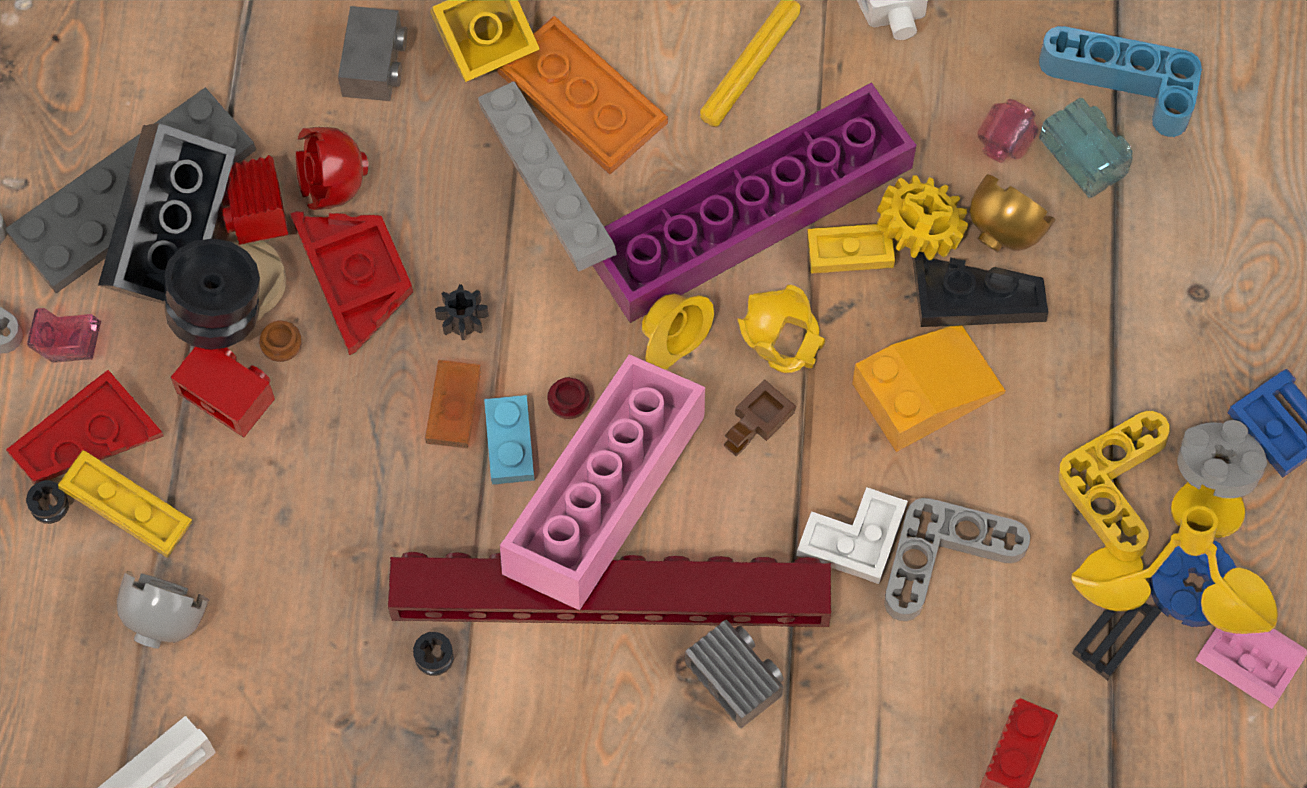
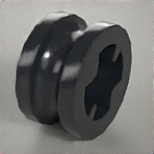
M43 480L33 485L27 493L26 503L33 517L41 523L52 524L58 522L66 515L69 509L67 495L58 488V483ZM52 494L57 504L54 507L49 504V510H43L38 501L42 497L46 500V495Z
M427 632L421 635L414 644L413 656L415 663L424 674L439 676L447 672L452 666L454 652L450 640L444 634ZM433 645L441 646L443 659L437 662L436 658H434V663L426 662L427 658L423 650L430 646L431 650L434 649Z

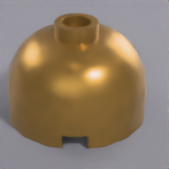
M986 174L977 187L970 205L972 223L982 232L977 239L996 252H999L1002 246L1013 251L1026 250L1038 243L1056 219L1047 216L1048 212L1017 189L1009 185L1004 190L997 185L998 178Z

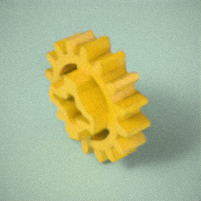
M913 175L909 183L903 178H899L895 186L889 185L877 207V212L881 214L877 224L881 227H888L884 238H895L898 241L896 245L898 251L906 246L910 248L911 257L916 258L920 251L924 252L928 260H932L936 252L944 258L951 249L956 250L968 227V223L963 221L967 214V209L956 207L961 198L959 196L949 197L946 194L949 186L946 184L936 188L934 187L933 178L929 177L924 184L920 182L917 175Z

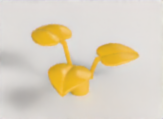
M1187 482L1175 494L1171 504V515L1174 522L1180 526L1179 532L1171 535L1170 542L1149 568L1143 570L1141 558L1134 561H1122L1112 555L1107 547H1104L1089 555L1082 565L1071 574V581L1075 588L1093 604L1113 611L1133 610L1147 602L1150 597L1151 589L1146 578L1152 577L1173 550L1180 546L1185 553L1191 556H1199L1205 553L1208 557L1211 579L1215 584L1208 586L1204 590L1201 597V606L1206 619L1216 628L1233 634L1264 633L1275 629L1278 618L1274 597L1269 587L1257 574L1244 568H1233L1223 578L1220 576L1216 559L1217 547L1213 544L1214 538L1226 537L1239 530L1244 522L1245 506L1241 497L1221 498L1213 496L1215 489L1208 488L1203 484L1199 490Z

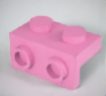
M1216 628L1195 660L1272 709L1307 656V649L1275 629L1264 633L1233 634Z

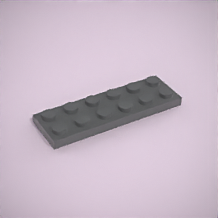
M206 87L154 123H160L236 149L232 165L235 162H241L256 151L255 143ZM140 134L5 228L10 239L55 293L61 291L106 258Z

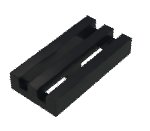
M1145 602L1140 607L1128 610L1093 655H1090L1086 650L1117 613V611L1106 609L1075 647L1072 654L1108 681L1159 617L1161 610L1156 606L1152 608ZM1138 612L1146 616L1108 665L1102 664L1100 660Z

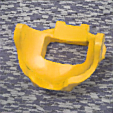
M787 285L785 289L749 295L746 317L743 319L737 318L745 342L762 359L767 360L771 368L782 373H792L800 370L803 366L813 368L816 362L815 356L826 342L825 338L819 336V325L815 316L811 313L810 303L802 289L794 285ZM787 323L807 330L794 358L780 354L774 348L779 335Z

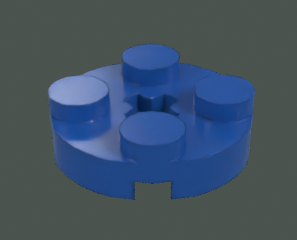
M1214 540L1213 544L1217 547L1218 571L1223 578L1228 571L1237 567L1229 554L1224 551L1222 545ZM1177 546L1156 573L1150 577L1149 586L1153 601L1162 613L1167 617L1171 615L1175 619L1183 621L1181 623L1190 627L1211 625L1202 612L1201 597L1204 590L1208 586L1215 584L1211 579L1208 557L1205 553L1199 556H1191L1185 553L1180 546ZM1189 573H1195L1205 580L1201 586V592H1196L1193 586L1186 587L1183 581L1188 579Z

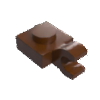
M764 379L736 406L735 415L741 420L725 434L728 440L724 443V447L735 456H738L748 446L756 433L767 441L795 413L796 405Z

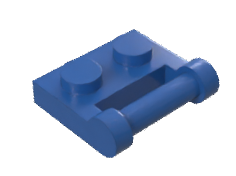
M1288 369L1278 373L1233 404L1228 411L1233 420L1239 421L1247 427L1248 434L1259 442L1265 452L1266 459L1282 478L1307 461V434L1275 397V395L1281 394L1307 424V398L1294 384L1296 378Z

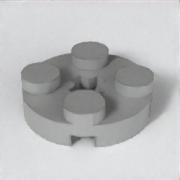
M1228 420L1224 424L1204 423L1187 429L1178 453L1177 464L1183 477L1200 490L1203 484L1208 488L1215 489L1213 496L1238 498L1248 495L1257 487L1266 469L1267 459L1259 442L1248 434L1247 427L1239 421ZM1214 457H1223L1229 461V464H1226L1222 459H1216Z

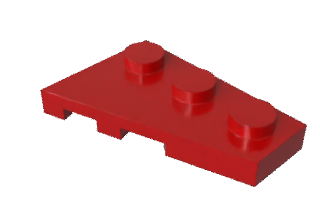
M106 370L8 447L6 451L35 485L43 480H51L66 474L83 450L101 461L164 436L159 427L109 370Z

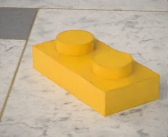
M870 224L807 229L811 274L894 268L893 240L884 238L888 227Z

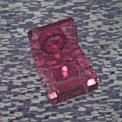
M36 308L27 345L52 363L92 360L101 320L92 314L57 317L45 308Z

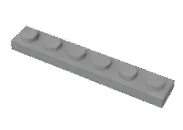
M511 82L478 97L482 112L578 272L616 255L612 239L516 83Z

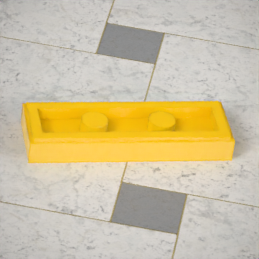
M84 450L58 484L60 490L166 558L169 557L192 524L191 518Z

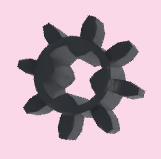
M459 284L457 290L452 291L450 294L444 291L441 293L445 306L435 308L436 319L445 320L442 324L445 335L454 332L460 335L461 340H465L466 335L474 331L478 333L483 332L479 318L489 317L488 306L480 304L482 299L479 290L471 293L464 290L463 285ZM459 310H465V315H459Z

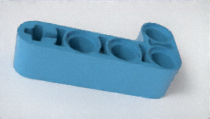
M1057 26L1051 28L1046 33L1039 56L1041 70L1053 78L1156 98L1152 115V124L1155 130L1167 137H1176L1186 131L1195 108L1202 71L1201 62L1194 53L1066 26ZM1093 58H1102L1106 62L1100 63L1095 61ZM1133 66H1142L1146 71L1137 70ZM1173 74H1182L1186 77V79H1180ZM1167 108L1176 109L1181 114L1170 113Z

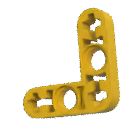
M1155 411L1141 412L1072 451L1062 459L1059 467V483L1061 488L1111 554L1122 561H1134L1144 555L1148 545L1149 531L1111 480L1156 455L1166 447L1170 425L1162 414ZM1146 427L1149 431L1157 429V437L1153 438L1150 434L1141 437L1142 428ZM1137 440V446L1135 450L1133 442ZM1117 445L1125 450L1126 457L1120 461H1110L1103 456L1102 450L1106 446ZM1071 468H1075L1079 472L1086 470L1085 481L1090 487L1086 494V484L1078 475L1070 477ZM1097 498H1107L1114 503L1115 510L1110 514L1101 515L1092 509L1091 503ZM1121 518L1120 528L1128 537L1137 536L1136 543L1133 546L1128 541L1120 543L1121 530L1116 523Z

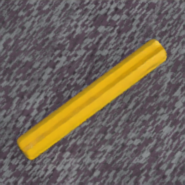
M780 0L701 108L700 118L703 122L708 123L712 127L719 126L799 16L801 6L797 1Z

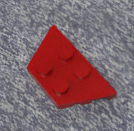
M295 211L290 213L294 227L348 354H354L413 293L411 281L381 215L350 217L346 214L329 213V217L305 216L304 212Z

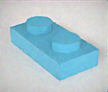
M527 395L484 399L492 485L535 481Z

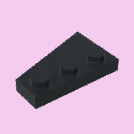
M920 251L916 258L912 257L921 327L1047 322L1048 306L1044 279L1042 277L997 267L983 270L965 266V260L950 257L949 262L934 258L928 260L924 252Z

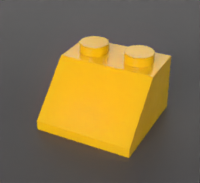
M446 0L433 6L430 10L444 45L465 82L540 50L518 0Z

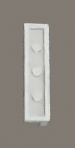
M184 716L98 788H174L216 752L205 734L200 729L197 730L190 720Z

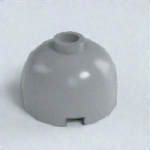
M125 572L119 587L116 602L117 611L122 623L127 628L136 632L134 641L159 649L161 641L176 643L186 639L197 629L208 605V598L198 594L197 600L194 601V598L185 596L188 588L142 573L139 581H134L133 572Z

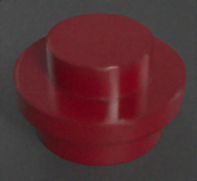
M565 377L557 380L550 387L547 395L548 405L556 416L563 419H574L584 414L588 409L590 393L582 381L576 378Z

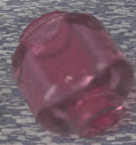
M1008 99L1006 103H995L977 131L979 140L985 145L982 152L999 163H1004L1006 158L1011 160L1021 159L1038 133L1039 128L1034 120L1036 114L1025 105L1012 99Z

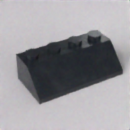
M160 123L143 125L98 286L164 304V274L169 259L179 248L193 241L212 238L236 149Z

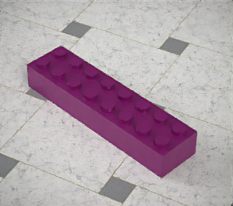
M871 82L606 225L604 228L615 245L616 255L592 266L628 321L632 323L648 314L653 304L664 295H683L912 169L917 145Z

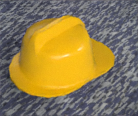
M668 294L658 299L650 308L648 314L644 316L641 325L642 332L649 338L645 356L646 362L666 370L680 358L696 349L707 337L714 318L712 302L707 297L701 295L688 298L678 294Z

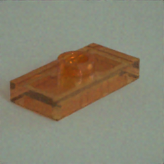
M438 360L425 435L426 444L469 448L481 365Z

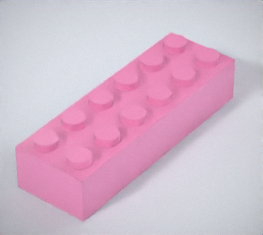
M629 354L501 543L502 575L580 610L704 419L705 387Z

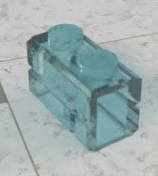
M1080 97L1067 105L1064 110H1059L1043 122L1039 139L1088 198H1093L1109 185H1113L1128 174L1133 157L1128 142L1121 136L1115 137L1106 127L1107 121L1102 111L1096 106L1090 107Z

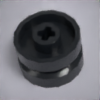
M212 238L193 241L179 248L169 259L164 274V310L167 324L174 334L191 346L209 350L227 348L244 340L254 329L259 313L260 276L257 263L251 255L233 242Z

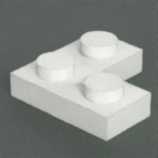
M866 487L853 525L811 511L796 556L801 558H817L821 563H831V568L879 584L908 501Z

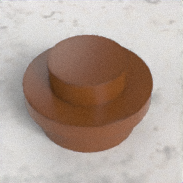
M277 320L269 323L260 334L259 344L262 353L268 359L284 362L294 358L299 353L302 346V337L299 329L294 324Z

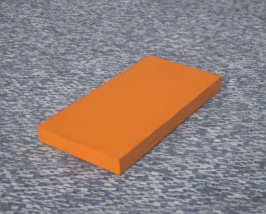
M555 16L533 34L540 50L497 68V73L508 83L515 82L522 95L609 174L613 173L668 124V116Z

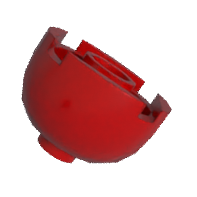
M303 128L299 133L298 140L305 139L304 150L296 151L295 160L297 179L302 197H308L310 194L313 203L307 206L312 210H321L346 204L357 194L361 187L363 176L368 174V159L365 152H360L354 139L347 132L338 128Z

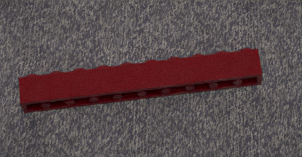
M406 552L401 557H390L388 610L392 621L719 626L723 621L727 620L731 626L829 627L831 619V563H821L819 559L810 557L799 558L795 560V563L777 562L776 559L771 557H757L752 559L751 562H733L732 558L725 556L711 557L707 561H690L689 558L684 556H668L664 558V561H646V558L643 556L626 555L622 556L620 560L611 561L582 608L578 610L502 575L500 553L491 554L489 558H471L469 554L459 552L446 554L445 558H430L424 553Z

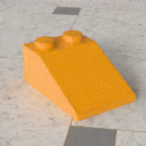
M962 325L949 326L882 349L855 364L852 385L896 452L1000 397L1006 391Z

